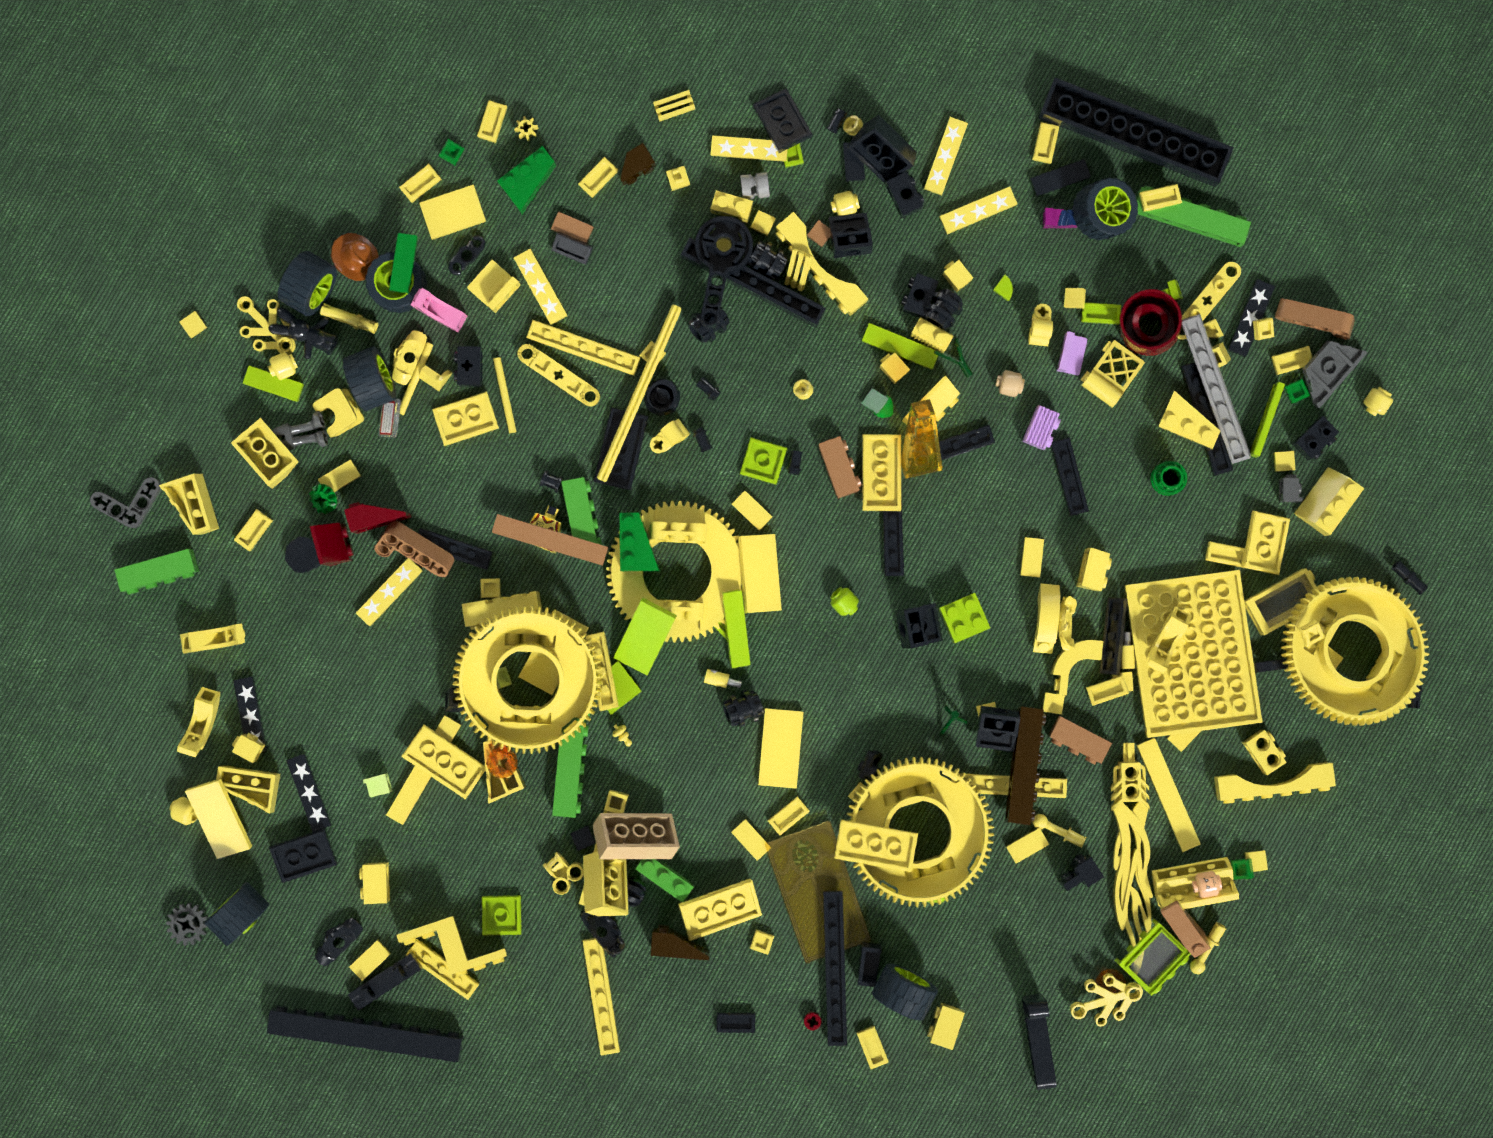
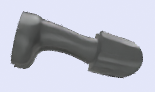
M320 411L314 412L312 420L292 426L286 423L272 430L277 437L285 436V440L280 441L288 450H294L297 445L313 442L318 443L321 447L328 446L326 430L295 437V434L326 427Z

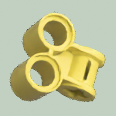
M1039 304L1035 307L1029 331V345L1048 346L1049 339L1052 336L1053 321H1051V308L1047 304Z
M679 419L673 420L665 425L659 434L652 438L650 448L655 453L665 452L687 438L690 433ZM662 440V447H659L658 444H660V441Z
M556 852L554 853L555 856L548 863L543 864V867L555 878L552 885L554 892L563 895L571 888V881H579L584 876L583 865L578 862L569 865L565 858ZM578 867L581 870V875L578 877L573 876L571 868ZM559 880L566 882L567 888L565 890L558 889L557 882Z

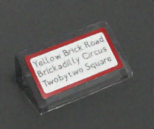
M395 399L382 405L379 437H397L400 399Z

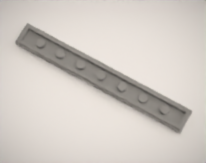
M1197 314L1182 319V327L1230 460L1234 464L1250 459L1251 454L1201 315Z

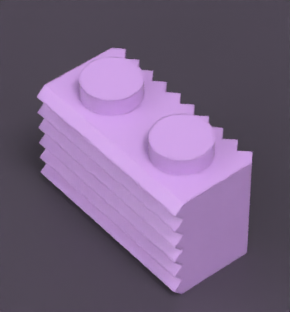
M1038 405L1022 442L1041 450H1045L1046 447L1049 448L1054 438L1051 436L1053 429L1057 430L1061 419H1058L1059 413Z

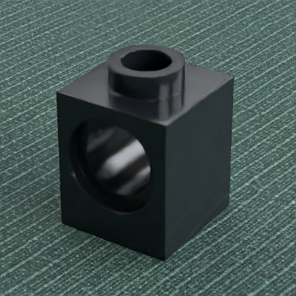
M449 688L445 693L446 712H461L464 707L458 708L457 706L461 700H455V697L460 695L459 693H454L456 688Z

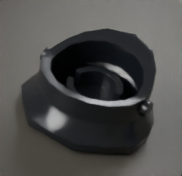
M658 379L652 382L645 392L646 408L658 416L673 413L680 402V391L671 380Z
M299 536L286 546L285 561L294 572L306 573L320 566L312 539Z

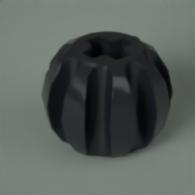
M627 878L628 906H638L643 900L646 887L637 878Z

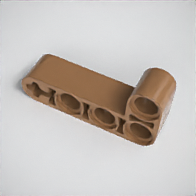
M1280 299L1275 318L1280 321L1332 332L1333 336L1341 339H1350L1355 322L1352 314L1288 299Z
M398 521L389 523L374 548L375 552L382 557H388L396 550L439 577H446L455 561L450 553Z

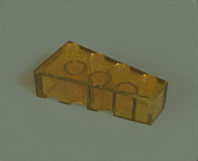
M930 399L911 403L901 457V467L905 479L943 470L936 416Z

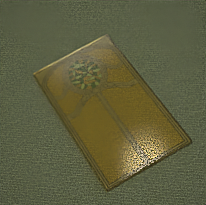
M830 821L764 844L805 963L825 957L823 891H843L844 950L858 946L862 942L871 941L844 860L834 858L837 839Z

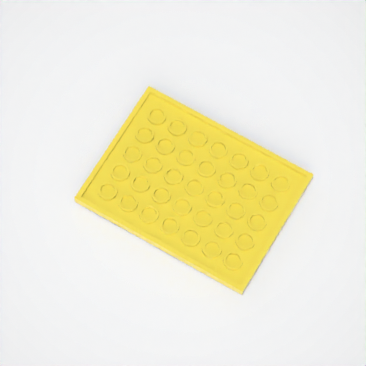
M1240 570L1125 585L1146 738L1262 723ZM1176 606L1191 614L1192 617L1188 628L1174 649L1168 669L1163 674L1147 665V657L1161 627Z

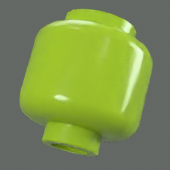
M840 587L832 593L830 604L839 615L846 616L849 614L851 616L858 610L859 599L849 588L842 589Z

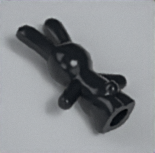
M282 307L277 309L278 316L290 325L271 324L268 327L270 333L290 336L295 341H305V359L311 358L312 346L328 355L332 354L338 342V337L321 331L329 323L327 317H323L311 327L305 320L297 319L287 309Z

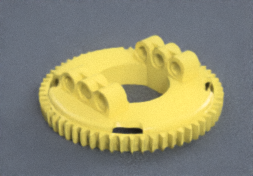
M1347 577L1345 579L1339 578L1338 581L1336 579L1331 580V583L1325 582L1324 586L1318 585V590L1314 588L1311 590L1312 594L1307 593L1305 594L1306 598L1300 599L1302 604L1298 603L1295 605L1298 610L1291 611L1294 617H1288L1287 619L1291 623L1285 624L1289 631H1283L1287 638L1282 639L1286 646H1282L1281 649L1286 650V653L1281 656L1287 657V660L1282 663L1289 666L1284 671L1291 673L1287 677V679L1293 678L1294 680L1290 685L1298 687L1294 692L1302 693L1299 699L1306 698L1304 704L1311 703V710L1318 708L1316 714L1324 712L1323 718H1327L1330 715V721H1334L1337 718L1338 724L1344 720L1345 725L1352 723V726L1358 725V723L1360 726L1365 725V723L1370 725L1373 722L1379 723L1380 720L1385 721L1387 717H1393V713H1400L1399 709L1406 708L1405 704H1410V699L1416 697L1413 692L1420 691L1416 685H1423L1419 679L1425 678L1426 676L1422 674V671L1428 670L1423 667L1424 664L1429 663V661L1424 660V657L1429 655V653L1424 652V649L1429 648V646L1424 645V641L1428 640V638L1422 637V634L1426 631L1420 630V627L1423 625V623H1417L1420 617L1413 616L1416 610L1410 611L1408 609L1411 604L1405 605L1406 598L1399 599L1400 593L1393 595V588L1387 591V585L1380 587L1381 583H1374L1373 579L1366 581V578L1359 580V577H1354L1352 580L1351 577ZM1347 590L1344 593H1338L1334 595H1330L1327 593L1329 591L1333 593L1336 591ZM1313 620H1317L1324 638L1307 647L1304 645L1299 628ZM1345 621H1356L1368 626L1374 631L1380 641L1382 652L1375 661L1376 664L1372 667L1369 675L1365 678L1367 679L1365 681H1352L1343 677L1336 671L1330 661L1328 644L1339 625ZM1408 628H1413V630L1410 631L1413 637L1414 646H1417L1418 649H1413L1410 646V641L1407 634ZM1374 708L1377 709L1372 712L1362 713V715H1358L1360 711H1366Z
M523 605L521 611H519L518 606L515 607V612H512L510 607H508L507 614L500 610L501 616L499 617L496 613H493V620L487 617V624L483 621L480 622L481 629L477 626L474 627L477 632L476 634L469 633L472 639L465 638V642L468 645H461V648L465 651L458 652L462 659L455 660L460 666L454 667V670L459 672L453 674V678H458V681L453 682V685L458 686V688L454 689V693L460 694L455 697V700H461L457 706L458 708L464 707L461 715L467 713L464 720L468 721L471 719L472 722L469 724V727L471 728L475 725L474 732L481 731L480 738L486 735L488 736L487 743L493 739V746L501 743L500 749H503L504 745H506L508 752L514 747L515 753L521 748L523 754H525L526 749H529L530 754H533L534 748H537L538 753H540L541 747H544L547 752L549 745L553 749H555V743L557 742L562 746V739L569 742V735L575 738L574 731L576 730L580 733L581 729L579 726L586 727L584 720H591L588 714L594 715L595 711L591 708L598 707L594 700H600L596 693H601L602 690L597 688V686L603 685V682L597 681V678H602L603 674L597 673V671L602 670V667L596 666V664L601 662L600 659H594L598 652L591 651L595 648V645H588L591 642V638L584 639L587 633L580 634L579 632L582 627L580 626L575 629V621L569 624L570 617L563 620V613L558 617L555 616L556 610L549 614L548 607L542 612L541 606L535 611L533 605H531L530 610H527L526 606ZM492 626H494V630L491 631L483 640H478V638L481 639L489 630L492 629ZM567 630H569V633L578 641L579 644L582 645H577L573 638L567 634ZM517 651L540 652L554 662L559 673V686L555 695L548 703L541 707L513 706L502 697L497 686V672L502 662L509 655ZM474 712L479 713L480 716L489 724V728L487 730H485L487 726L478 718V716H473ZM574 717L579 718V721L574 720L566 729L563 730L564 734L562 733V727L568 724Z
M913 757L912 763H909L908 759L905 758V764L897 760L898 766L891 762V768L888 769L884 765V772L877 769V777L871 774L873 780L870 782L865 779L866 787L860 785L863 791L862 793L855 792L859 798H852L856 804L855 806L849 805L853 812L847 813L851 817V820L847 821L889 828L894 813L900 807L927 801L938 806L948 819L950 826L948 844L940 855L913 862L912 872L862 863H855L853 867H860L857 874H865L862 880L864 881L868 878L867 886L874 884V892L879 888L880 896L884 892L887 893V900L893 896L894 903L899 898L901 905L906 900L908 906H911L913 901L916 907L919 906V902H922L923 906L926 907L927 901L930 902L931 906H934V900H937L940 905L941 898L948 902L949 895L954 899L956 898L954 892L957 891L960 895L962 894V887L968 890L966 884L968 882L972 885L974 884L971 880L972 877L979 878L976 872L983 873L980 866H987L983 859H990L986 851H992L987 846L988 844H993L989 837L994 836L993 833L989 832V829L994 828V826L988 825V822L992 821L993 818H987L991 810H985V807L989 804L982 803L986 797L978 796L981 793V789L974 790L977 784L970 785L969 783L972 779L968 778L965 780L966 773L958 775L959 768L953 772V765L950 764L948 768H945L946 763L944 761L940 766L938 765V759L932 764L930 758L924 763L923 757H920L919 762H916L915 757ZM940 770L943 771L942 774H944V775L950 777L951 779H953V780H955V781H957V780H959V781H958L957 783H953V782L950 781L949 779H947V778L941 776V775H940ZM868 792H870V797H869V799L867 800V802H866L864 808L859 811V808H860V809L862 808V805H863L864 801L866 800L867 796L869 795ZM976 853H981V856L977 855L974 863L972 864L970 868L972 872L970 873L967 867L971 863L974 855ZM884 880L890 885L896 887L898 889V893H896L895 889L887 886L883 882L879 884V881Z

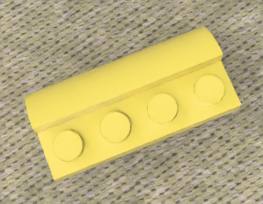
M1228 857L1152 871L1155 898L1161 909L1176 900L1184 909L1239 899V893L1233 881V868ZM1213 871L1216 875L1219 874L1222 890H1219L1217 896L1201 898L1198 892L1194 893L1192 881H1195L1197 873Z

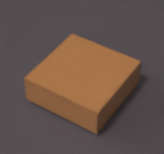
M818 220L807 234V237L820 247H823L831 237L830 228Z

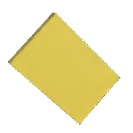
M474 185L419 203L432 240L486 222Z
M488 392L432 409L444 446L499 429Z
M1252 511L1241 567L1279 575L1290 519Z

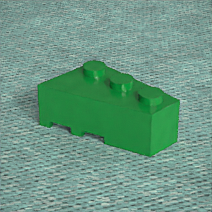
M542 146L502 176L497 182L523 215L530 202L535 198L538 190L556 167V164Z
M620 513V571L622 572L660 571L640 513Z

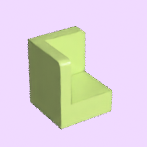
M388 773L363 780V783L367 785L370 797L393 791Z

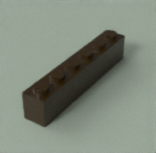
M1018 707L1020 724L1015 749L1012 752L1004 822L1031 825V822H1034L1035 819L1033 802L1037 800L1035 784L1039 782L1040 774L1037 772V766L1041 763L1042 753L1039 752V749L1044 740V734L1041 731L1042 726L1046 722V714H1043V709Z

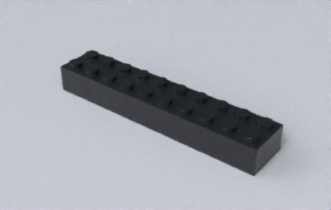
M1054 78L1038 117L1213 187H1216L1221 182L1234 148L1058 78Z

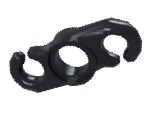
M474 235L473 240H469L468 244L461 247L450 260L448 269L453 275L461 274L460 270H454L453 265L455 263H459L461 270H465L466 266L472 264L484 250L486 241L482 236ZM473 240H479L481 242V246L475 247L473 245ZM465 250L472 252L470 260L462 259V253Z

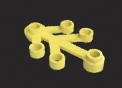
M249 297L239 298L237 302L239 310L245 313L248 312L263 327L250 328L243 326L240 329V335L244 338L272 336L276 342H264L258 339L254 341L253 348L259 352L265 349H277L279 353L286 352L288 355L292 354L296 348L295 341L290 336L272 334L268 330L269 325L277 324V309L280 308L279 302L274 299L268 301V322L254 308V302ZM249 302V307L245 309L243 307L244 303ZM272 302H276V307L274 309H271L270 307ZM280 318V320H281V322L283 323V325H285V326H289V325H290V324H288L287 322H284V320H282V319ZM244 329H249L248 335L243 334ZM261 342L262 348L257 349V343ZM286 342L289 343L288 349L283 348V345Z
M1107 973L1103 976L1105 985L1108 987L1114 986L1121 990L1120 992L1113 993L1097 985L1093 979H1088L1084 983L1086 990L1103 997L1085 1003L1074 1002L1070 1006V1012L1075 1019H1082L1088 1010L1104 1006L1101 1013L1096 1014L1094 1017L1096 1024L1101 1027L1106 1025L1107 1018L1117 1001L1123 1000L1120 1007L1115 1008L1112 1012L1114 1018L1121 1021L1125 1018V1013L1131 1002L1138 1001L1142 997V987L1135 982L1125 984L1115 979L1113 974ZM1108 978H1112L1110 982H1106ZM1089 984H1094L1092 988H1088ZM1132 989H1135L1134 993H1129ZM1076 1007H1080L1078 1011L1074 1010ZM1118 1012H1122L1120 1016H1116ZM1099 1018H1104L1103 1021L1098 1022Z

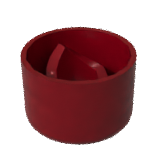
M1148 289L1137 292L1126 301L1121 311L1120 334L1124 343L1132 351L1145 356H1154L1166 352L1175 344L1180 334L1182 324L1180 307L1174 298L1163 291ZM1146 314L1156 315L1162 322V329L1155 336L1144 334L1139 327V320Z

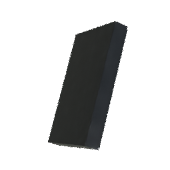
M787 88L752 104L754 111L778 153L813 137L811 130Z
M325 828L269 847L282 883L338 864Z

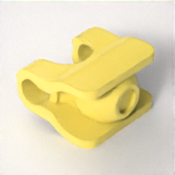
M334 389L312 405L316 412L325 411L329 408L334 412L335 421L327 429L329 437L339 436L364 421V416L348 389Z

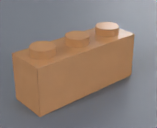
M839 436L819 443L818 447L837 499L859 492V487L862 485L859 476H854L852 469L855 468L852 457L848 458L846 451L849 449L845 439L841 440Z
M1061 716L1057 717L1048 734V737L1052 738L1050 742L1059 747L1062 744L1069 747L1068 751L1077 756L1079 753L1085 755V760L1094 765L1096 762L1102 764L1112 744Z

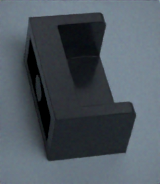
M862 942L857 974L858 985L875 987L880 953L882 952L881 944Z

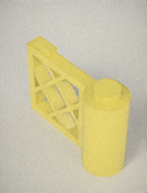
M1115 340L1112 343L1110 341L1107 342L1102 349L1104 354L1091 372L1086 371L1081 378L1083 382L1081 386L1112 408L1145 363ZM1116 347L1121 351L1122 358L1112 359L1111 350ZM1126 360H1133L1139 365L1134 370H1128ZM1122 361L1124 371L1114 372L1113 362ZM1103 363H1109L1111 373H1103L1098 368ZM1125 374L1126 383L1123 386L1118 384L1115 375Z

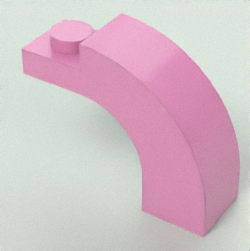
M419 288L411 303V306L458 333L467 318L465 313L446 304L423 288Z

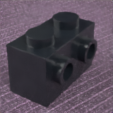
M1321 416L1292 445L1306 460L1313 458L1316 460L1322 455V449L1326 445L1330 446L1337 440L1335 436L1339 431L1324 416Z

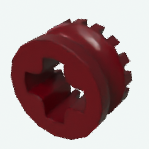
M810 1012L805 1015L804 1025L807 1029L814 1031L820 1027L821 1018L818 1013ZM814 1016L818 1023L810 1026L807 1020Z

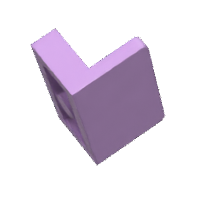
M1067 331L1065 333L1057 371L1077 376L1080 374L1087 338L1075 336L1073 332Z

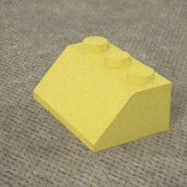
M944 376L902 421L918 437L921 433L925 436L932 429L930 424L934 420L938 422L946 414L944 410L948 406L952 408L959 401L957 396L960 393L951 381Z
M261 418L231 442L262 480L272 489L286 478L298 463V460Z
M1327 467L1294 514L1324 536L1331 535L1364 488L1348 476Z
M598 851L583 856L585 912L596 916L628 915L626 859H599Z

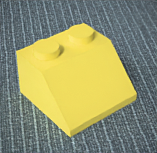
M1094 548L1084 550L1077 587L1098 592L1106 587L1108 577H1105L1106 570L1110 569L1112 559L1109 558L1110 553Z

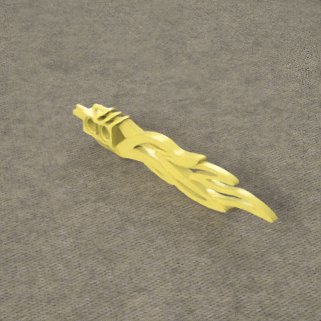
M1123 743V762H1118V766L1113 768V784L1111 785V791L1114 790L1111 795V801L1114 800L1111 805V811L1115 815L1119 830L1113 854V868L1117 870L1113 898L1119 928L1121 930L1126 929L1130 945L1134 947L1136 942L1128 920L1130 894L1132 916L1139 941L1142 939L1139 937L1142 930L1138 918V906L1145 931L1148 933L1151 930L1149 897L1152 898L1153 894L1147 877L1150 845L1144 829L1148 809L1150 810V806L1146 802V798L1149 799V795L1146 793V789L1149 790V786L1146 784L1145 767L1140 762L1135 761L1134 743ZM1128 767H1132L1134 770L1130 777L1125 775V770ZM1129 786L1134 788V793L1131 796L1126 795V789ZM1123 802H1137V804L1130 810ZM1129 824H1130V826H1131V828H1132V830H1133V833H1134V836H1135V842H1136V848H1134V850H1133V852H1132L1131 860H1130L1131 838H1130ZM1141 842L1143 847V861L1141 858ZM1120 845H1121V852H1120V855L1118 856L1119 848H1120ZM1134 873L1145 902L1147 916L1138 892L1131 886ZM1144 951L1133 962V971L1136 975L1141 968Z

